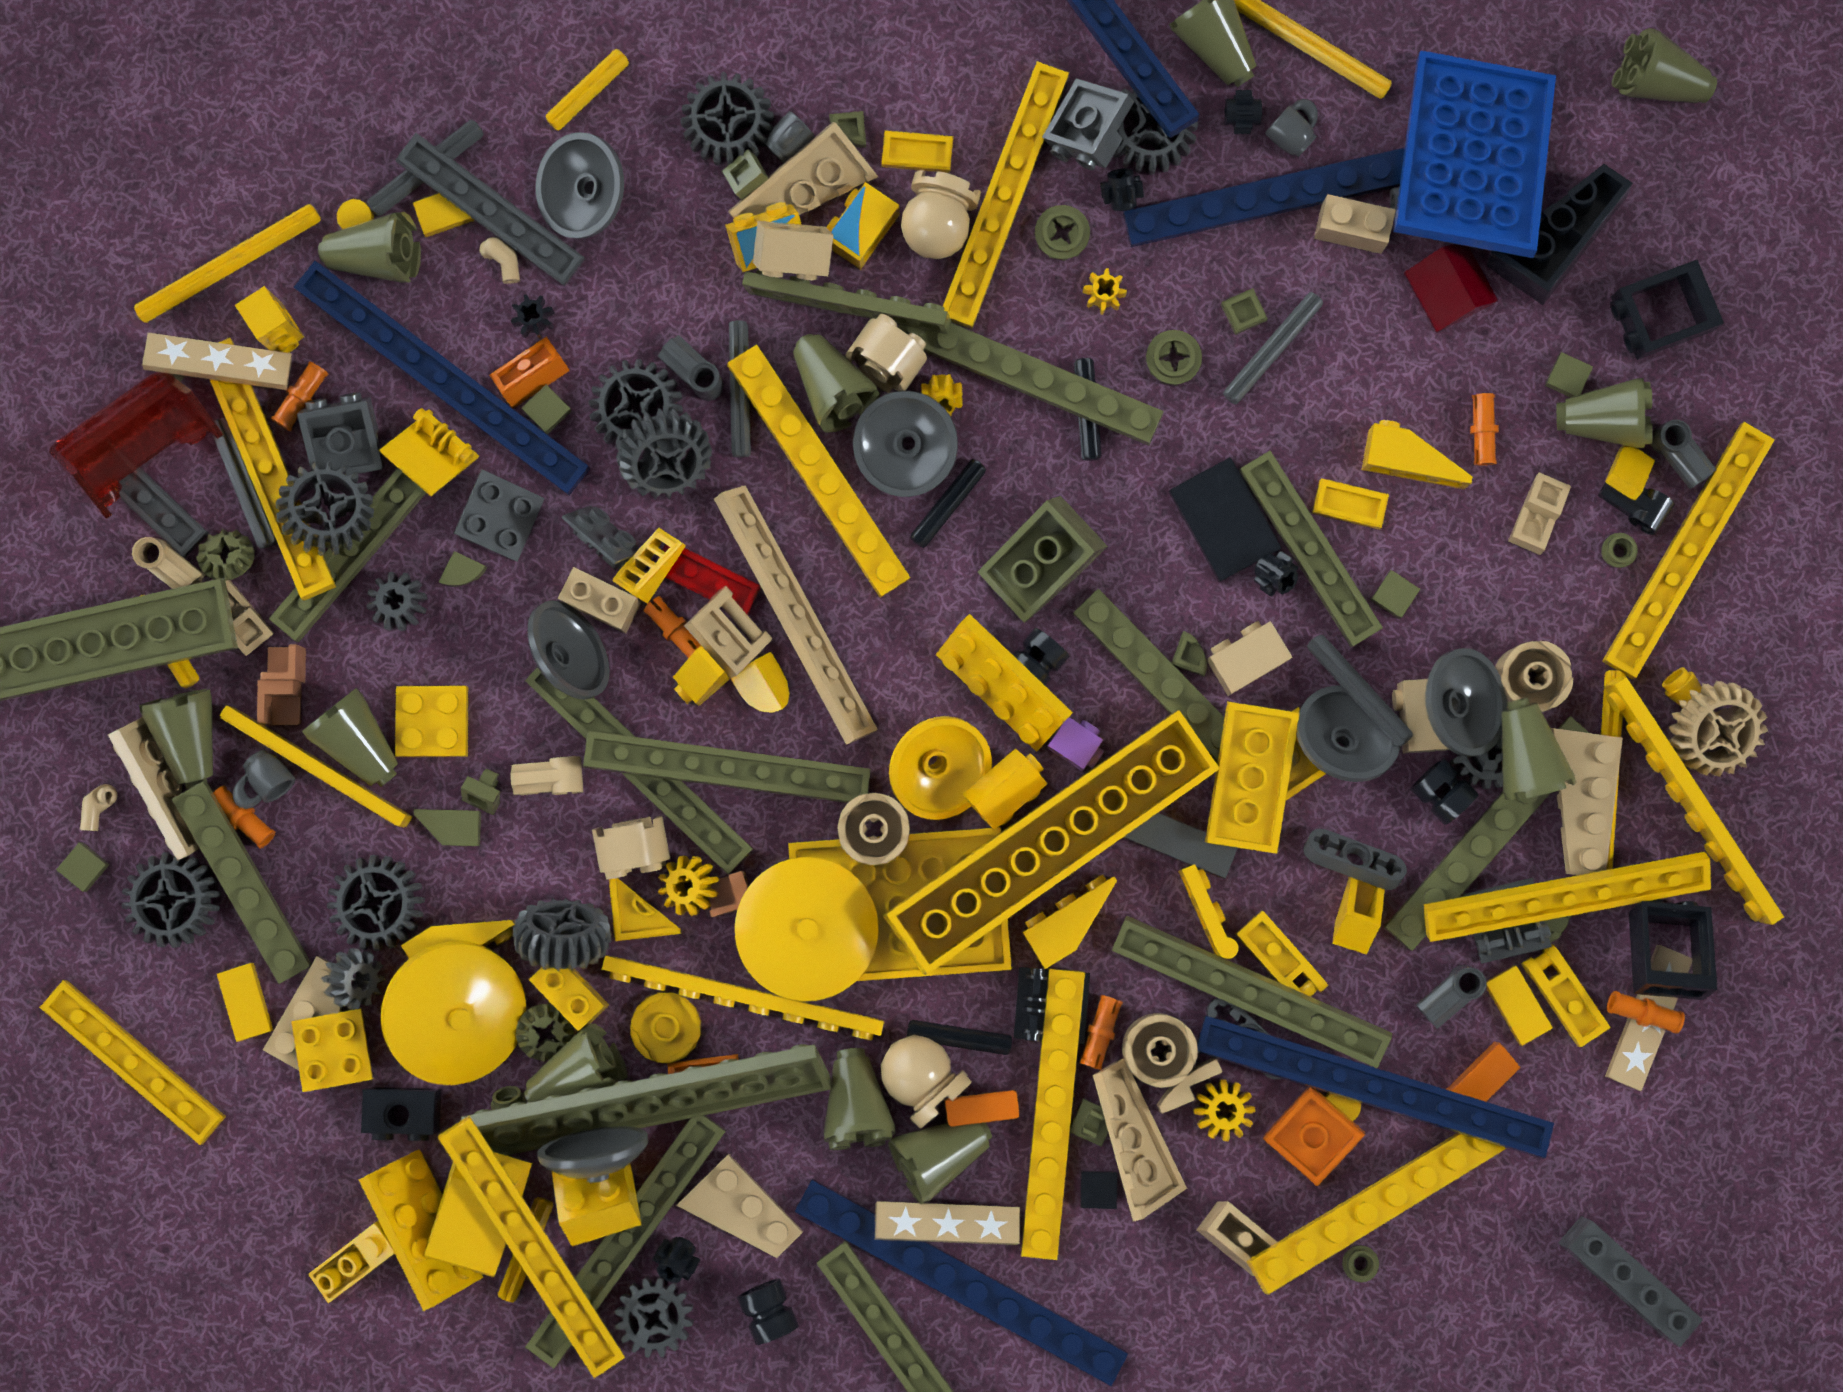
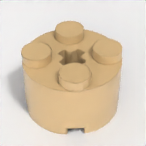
M880 313L877 319L873 318L868 321L845 354V357L850 362L854 359L859 365L858 369L881 390L887 393L892 388L898 389V391H906L927 360L924 352L926 343L914 333L906 334L897 328V323L891 317Z
M1530 641L1518 645L1504 653L1495 666L1500 674L1507 702L1528 698L1530 704L1538 703L1542 712L1560 705L1568 697L1573 686L1571 663L1568 656L1562 649L1550 642ZM1534 671L1537 674L1534 678L1537 683L1532 685L1529 682L1530 676L1528 673Z
M881 793L859 795L852 799L840 814L838 821L840 843L850 857L862 864L882 865L888 863L900 855L908 842L910 824L906 811L899 802L888 795ZM869 820L872 823L882 822L883 826L880 830L883 835L880 838L874 835L867 838L865 836L868 830L865 825L866 822Z
M662 816L654 818L653 824L651 817L615 823L612 824V828L603 829V827L592 829L599 870L601 873H605L606 879L627 876V873L632 872V868L640 867L641 873L657 871L666 865V860L670 859Z
M1152 1013L1140 1017L1126 1030L1122 1043V1055L1128 1069L1136 1078L1150 1086L1165 1088L1182 1082L1189 1075L1196 1062L1198 1048L1194 1034L1181 1020L1163 1013ZM1156 1041L1168 1046V1050L1163 1052L1162 1059H1159L1155 1054H1151V1049L1155 1048Z

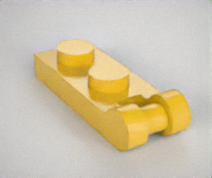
M1195 864L1179 870L1178 872L1214 954L1224 959L1235 957L1239 949L1238 944L1234 939L1227 937L1221 925V922L1225 921V917L1217 901L1212 903L1207 893L1211 885L1203 869L1197 870Z
M1260 911L1235 934L1277 982L1310 997L1317 991L1321 993L1328 987L1327 982L1264 911ZM1303 973L1307 981L1298 988L1293 980Z
M1551 943V947L1542 949L1543 953L1535 959L1530 957L1521 964L1577 1047H1583L1611 1027L1559 950ZM1552 965L1557 974L1548 979L1543 970Z

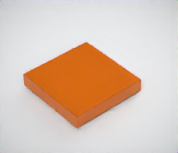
M1307 1087L1264 1134L1263 1140L1318 1187L1365 1136V1131L1317 1089Z

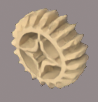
M1716 681L1713 687L1702 683L1701 693L1696 690H1689L1691 699L1688 702L1679 700L1683 709L1681 712L1672 713L1677 723L1668 726L1670 732L1675 734L1669 741L1672 746L1677 748L1675 751L1680 759L1685 762L1684 764L1687 767L1695 769L1702 775L1711 773L1714 776L1721 777L1723 771L1728 774H1734L1736 765L1747 767L1745 759L1748 756L1757 757L1754 751L1756 745H1765L1763 739L1759 738V735L1768 732L1766 726L1762 724L1768 717L1765 715V712L1760 710L1763 706L1761 702L1752 695V692L1746 688L1742 689L1736 683L1729 682L1725 684L1722 681ZM1733 705L1729 709L1723 708L1718 712L1713 711L1720 706ZM1718 746H1723V748L1717 751L1705 752L1707 749L1713 750Z

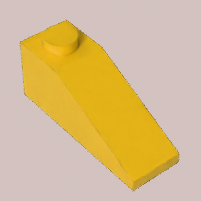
M1381 420L1379 424L1374 423L1368 431L1362 470L1460 489H1466L1472 484L1473 477L1411 430L1400 428V423Z

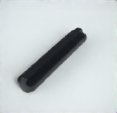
M1077 359L1074 363L1075 375L1096 383L1093 359ZM1078 416L1082 459L1084 461L1098 460L1102 456L1099 425Z
M975 459L969 461L911 533V539L914 543L922 548L929 544L985 474L986 468L982 463Z
M910 1020L908 1023L907 1037L917 1035L930 1038L939 1045L1008 1055L1011 1051L1012 1037L1010 1035L918 1020Z

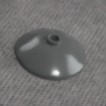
M577 132L561 137L547 150L537 172L536 198L544 220L560 235L575 239L593 237L602 232L613 221L621 206L624 193V174L616 152L604 139L593 134Z
M897 391L878 398L864 410L854 431L853 450L860 471L873 486L890 495L911 497L931 491L948 476L956 461L958 436L951 416L935 399L915 391ZM908 436L912 437L915 441V446L912 450L906 449L903 445L904 439Z
M546 601L536 607L529 617L527 637L532 657L544 677L559 691L577 699L587 700L602 693L609 681V661L605 647L590 622L576 609L560 601Z
M1469 648L1455 649L1443 654L1431 669L1425 691L1426 711L1432 729L1449 750L1462 756L1484 754L1497 744L1502 736L1501 711L1507 709V697L1497 669L1486 656Z
M1341 685L1329 686L1316 691L1302 705L1299 711L1296 732L1298 742L1307 758L1324 773L1349 782L1369 781L1383 775L1390 769L1398 757L1400 747H1397ZM1337 742L1342 743L1344 747L1340 746Z
M629 1126L603 1127L580 1131L557 1138L542 1146L537 1153L538 1160L546 1169L563 1176L587 1178V1182L591 1183L607 1180L610 1173L623 1169L638 1157L648 1144V1135L641 1128Z

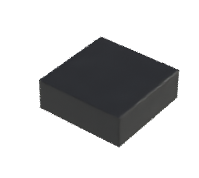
M1081 1171L1080 1208L1117 1209V1172Z

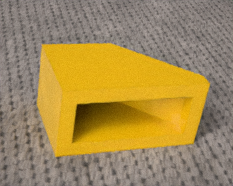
M702 645L694 651L673 676L678 683L674 688L678 695L687 705L693 700L698 706L730 680L729 676Z
M1349 876L1336 917L1332 944L1367 954L1381 926L1385 889Z

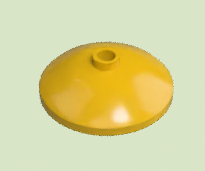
M941 716L922 721L911 728L900 739L893 751L889 766V779L892 791L904 808L921 818L940 820L956 816L971 807L962 794L992 769L990 748L980 731L962 719ZM933 756H937L936 762L932 765H928L929 759Z

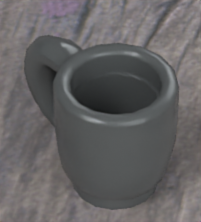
M1302 98L1297 100L1292 106H1288L1268 128L1265 135L1285 152L1299 157L1317 137L1313 130L1318 120L1317 107L1309 99ZM1297 110H1301L1306 114L1309 123Z
M789 111L773 127L765 145L782 163H785L815 138V135L800 118Z
M261 750L245 761L243 765L245 775L235 784L233 800L238 807L243 809L253 808L261 800L265 803L275 801L292 788L295 783V777L276 756L268 753L266 750ZM247 781L257 793V796L254 798H249L245 793L244 785Z

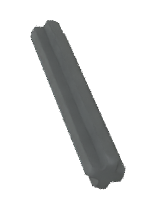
M472 119L439 143L436 148L451 159H455L482 138L484 133L480 126ZM405 170L371 196L367 203L377 216H382L424 182Z
M1309 292L1224 390L1223 395L1227 400L1235 405L1241 401L1322 307L1323 301L1319 296Z
M736 320L729 323L730 361L749 349L748 324L746 321ZM730 371L731 453L733 457L744 458L749 457L751 454L750 400Z
M226 418L217 419L210 425V430L253 537L260 549L275 545L277 540Z
M1318 635L1308 643L1307 648L1397 747L1403 746L1413 736L1412 731L1324 635Z

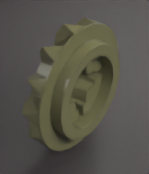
M1057 205L1041 214L1035 226V238L1039 249L1046 253L1049 258L1065 261L1072 257H1078L1087 247L1090 238V226L1086 217L1078 209L1068 205ZM1055 223L1062 229L1072 227L1068 233L1070 244L1062 238L1051 241L1056 234Z
M1168 330L1158 334L1150 342L1146 353V363L1150 374L1156 377L1162 384L1166 383L1177 386L1190 381L1199 371L1202 362V353L1197 341L1188 333L1180 330ZM1171 344H1173L1177 355L1188 357L1178 362L1176 371L1171 366V362L1159 360L1169 355Z
M221 529V532L214 536L208 534L207 541L204 544H199V554L196 558L200 569L206 576L214 580L221 578L227 581L243 575L252 565L255 553L248 536L242 535L237 529L233 532ZM224 546H227L230 550L228 558H226V564L219 555L222 553Z
M540 1004L528 1009L519 1019L516 1028V1039L520 1049L529 1058L543 1062L550 1060L574 1035L573 1026L551 1004ZM553 1021L551 1032L557 1040L545 1038L543 1042L539 1043L540 1036L532 1026L545 1029Z

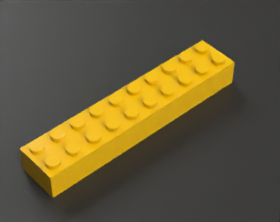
M1178 710L883 916L923 975H928L1220 768L1180 710Z

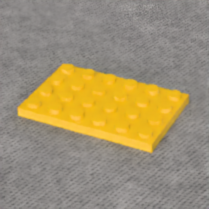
M1001 827L995 830L985 828L909 834L908 842L900 855L882 865H866L854 860L843 849L839 839L788 843L789 859L813 857L834 862L855 875L869 892L877 912L878 940L870 964L857 981L1012 970L1008 919L930 974L923 975L883 916L999 835Z

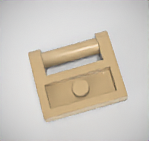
M724 586L684 626L730 678H733L772 640V637L766 630L762 632L731 597L733 593L730 589ZM720 607H722V608L727 612V614L735 621V623H736V624L742 629V631L749 637V639L752 641L751 643H749V642L747 641V639L739 632V630H738V629L732 624V622L725 616V614L719 609Z

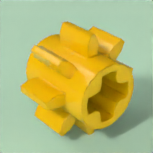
M1106 268L1104 274L1100 276L1092 272L1090 274V281L1093 286L1085 285L1082 292L1091 295L1087 302V307H1092L1095 304L1097 307H1100L1101 315L1110 306L1117 311L1120 304L1116 297L1123 298L1127 293V290L1119 288L1123 277L1120 275L1115 278L1109 275V268ZM1101 286L1103 289L1110 287V296L1106 293L1100 296L1098 294L1099 287Z
M950 374L932 375L929 384H921V393L939 402L950 416H952L955 407L962 408V383L954 384Z

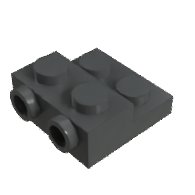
M1076 78L1042 138L1052 148L1050 153L1061 161L1068 162L1070 157L1076 158V162L1088 170L1093 171L1096 165L1106 168L1123 140L1117 130L1134 101L1126 93Z
M361 392L349 393L340 396L341 402L328 405L326 398L306 402V409H302L297 413L310 468L311 464L316 462L319 469H325V464L330 461L334 471H337L344 464L346 476L353 472L360 474L381 470L385 467L382 454L379 452L381 449L377 436L379 429L371 396L362 398Z

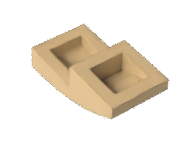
M1539 472L1527 494L1508 542L1541 555L1546 549L1555 521L1562 513L1571 486Z
M227 580L226 587L237 645L247 656L274 633L232 581Z
M1212 1057L1192 1068L1189 1075L1182 1082L1169 1087L1156 1104L1159 1112L1163 1114L1194 1101L1195 1098L1190 1086L1222 1073L1218 1060Z

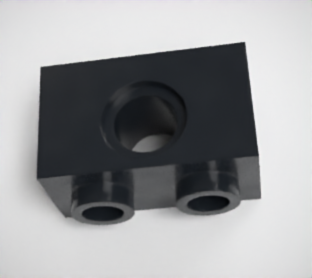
M383 1087L363 1089L361 1133H372V1140H393L394 1134H408L407 1140L429 1141V1135L440 1132L441 1089ZM397 1105H403L409 1111V1119L406 1124L399 1123L394 1117V1110Z

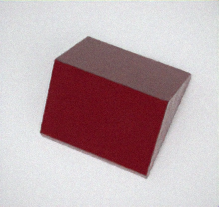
M1460 244L1443 246L1404 272L1436 333L1498 302L1469 246Z

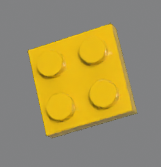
M396 686L395 757H468V686Z

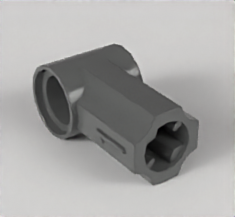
M677 335L662 347L658 358L694 391L697 397L702 400L711 401L721 395L724 384L715 365L707 362L682 337ZM711 375L714 377V381L709 387L703 388L698 386V381L703 376Z
M1678 419L1671 420L1652 431L1651 446L1653 450L1666 458L1689 489L1704 481L1716 470L1693 440L1691 429L1684 421ZM1666 430H1670L1675 434V446L1670 445L1666 441Z
M1458 965L1452 969L1444 981L1421 999L1416 1006L1428 1021L1438 1029L1468 1002L1480 997L1484 993L1487 985L1486 978L1481 971L1472 966ZM1465 973H1472L1475 977V984L1469 991H1462L1459 987V980Z

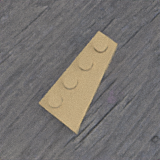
M832 122L773 172L767 181L743 200L739 201L728 212L733 218L745 213L757 215L767 212L766 208L772 204L784 202L786 205L791 204L800 215L851 191L865 182L877 178L878 175L836 122Z
M143 717L108 734L114 751L124 763L133 785L140 792L148 807L150 816L156 821L165 838L166 845L176 856L177 861L198 850L200 847L172 801L174 797L181 794L182 784H177Z
M1551 728L1576 779L1575 785L1565 782L1566 788L1559 790V794H1557L1558 809H1561L1563 825L1561 836L1566 874L1583 875L1604 871L1607 869L1623 738Z
M1121 1059L1094 1074L1093 1078L1134 1222L1144 1219L1186 1190L1187 1187L1132 1073L1128 1069L1125 1060Z

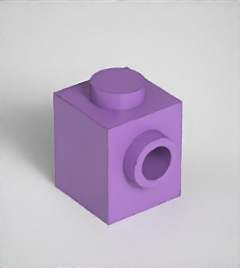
M1070 717L1062 724L1047 749L1080 771H1083L1086 765L1093 769L1104 750L1099 748L1103 739L1098 737L1100 730L1085 720H1082L1079 724Z

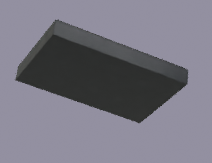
M1231 457L1169 490L1171 498L1219 583L1257 563L1263 556L1269 553L1273 554L1281 549L1278 540Z

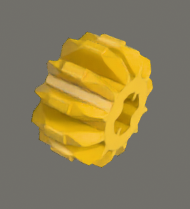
M679 856L677 863L668 862L666 868L669 874H660L658 877L662 882L666 883V887L660 888L658 893L660 895L668 894L669 896L665 900L664 906L667 908L675 906L676 914L684 915L687 911L690 916L698 915L700 908L703 910L709 909L711 903L708 897H717L719 894L715 889L711 888V884L717 883L719 878L717 876H708L713 866L711 864L702 865V859L699 856H693L691 860L687 856ZM692 881L693 888L686 891L684 884Z
M1225 1079L1219 1080L1218 1092L1211 1083L1206 1084V1089L1211 1096L1207 1098L1203 1094L1198 1093L1196 1099L1205 1103V1107H1195L1193 1109V1113L1196 1115H1206V1117L1199 1120L1197 1123L1198 1127L1202 1129L1212 1124L1208 1130V1136L1212 1139L1217 1136L1220 1129L1223 1141H1229L1230 1129L1233 1130L1237 1137H1242L1243 1132L1238 1125L1243 1123L1245 1126L1251 1127L1253 1124L1251 1120L1244 1117V1113H1254L1255 1107L1243 1105L1252 1097L1251 1094L1244 1092L1237 1096L1241 1088V1084L1237 1082L1232 1084L1228 1092V1084ZM1220 1102L1227 1105L1232 1104L1233 1110H1229L1232 1115L1227 1119L1222 1115H1216V1111H1220L1217 1107Z

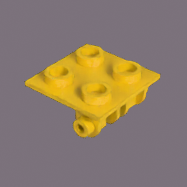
M420 408L413 416V419L416 421L383 446L379 452L428 495L433 496L477 460L479 455L471 449L472 446L469 443L465 444L460 440L454 430H449L446 423L442 424L437 420L431 410Z
M362 1008L291 1021L302 1092L373 1079Z

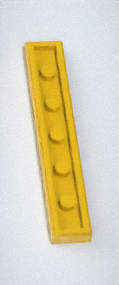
M226 705L220 716L224 721L392 824L404 828L411 821L413 816L263 724L258 723L240 710Z
M63 980L39 1007L199 1145L204 1144L225 1119L226 1116L69 981Z

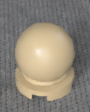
M919 170L915 172L911 184V189L917 196L908 202L902 213L901 228L903 236L910 249L923 258L941 259L952 256L962 248L968 237L970 218L967 211L977 209L981 191L974 190L972 192L968 190L970 182L955 175L937 171L935 177L925 176L926 172L924 170Z
M912 1035L893 1043L881 1063L882 1082L889 1096L902 1105L914 1107L915 1113L910 1117V1120L914 1124L916 1123L920 1129L939 1114V1108L936 1105L946 1096L953 1101L972 1082L964 1070L957 1075L951 1073V1062L946 1051L941 1045L927 1037Z

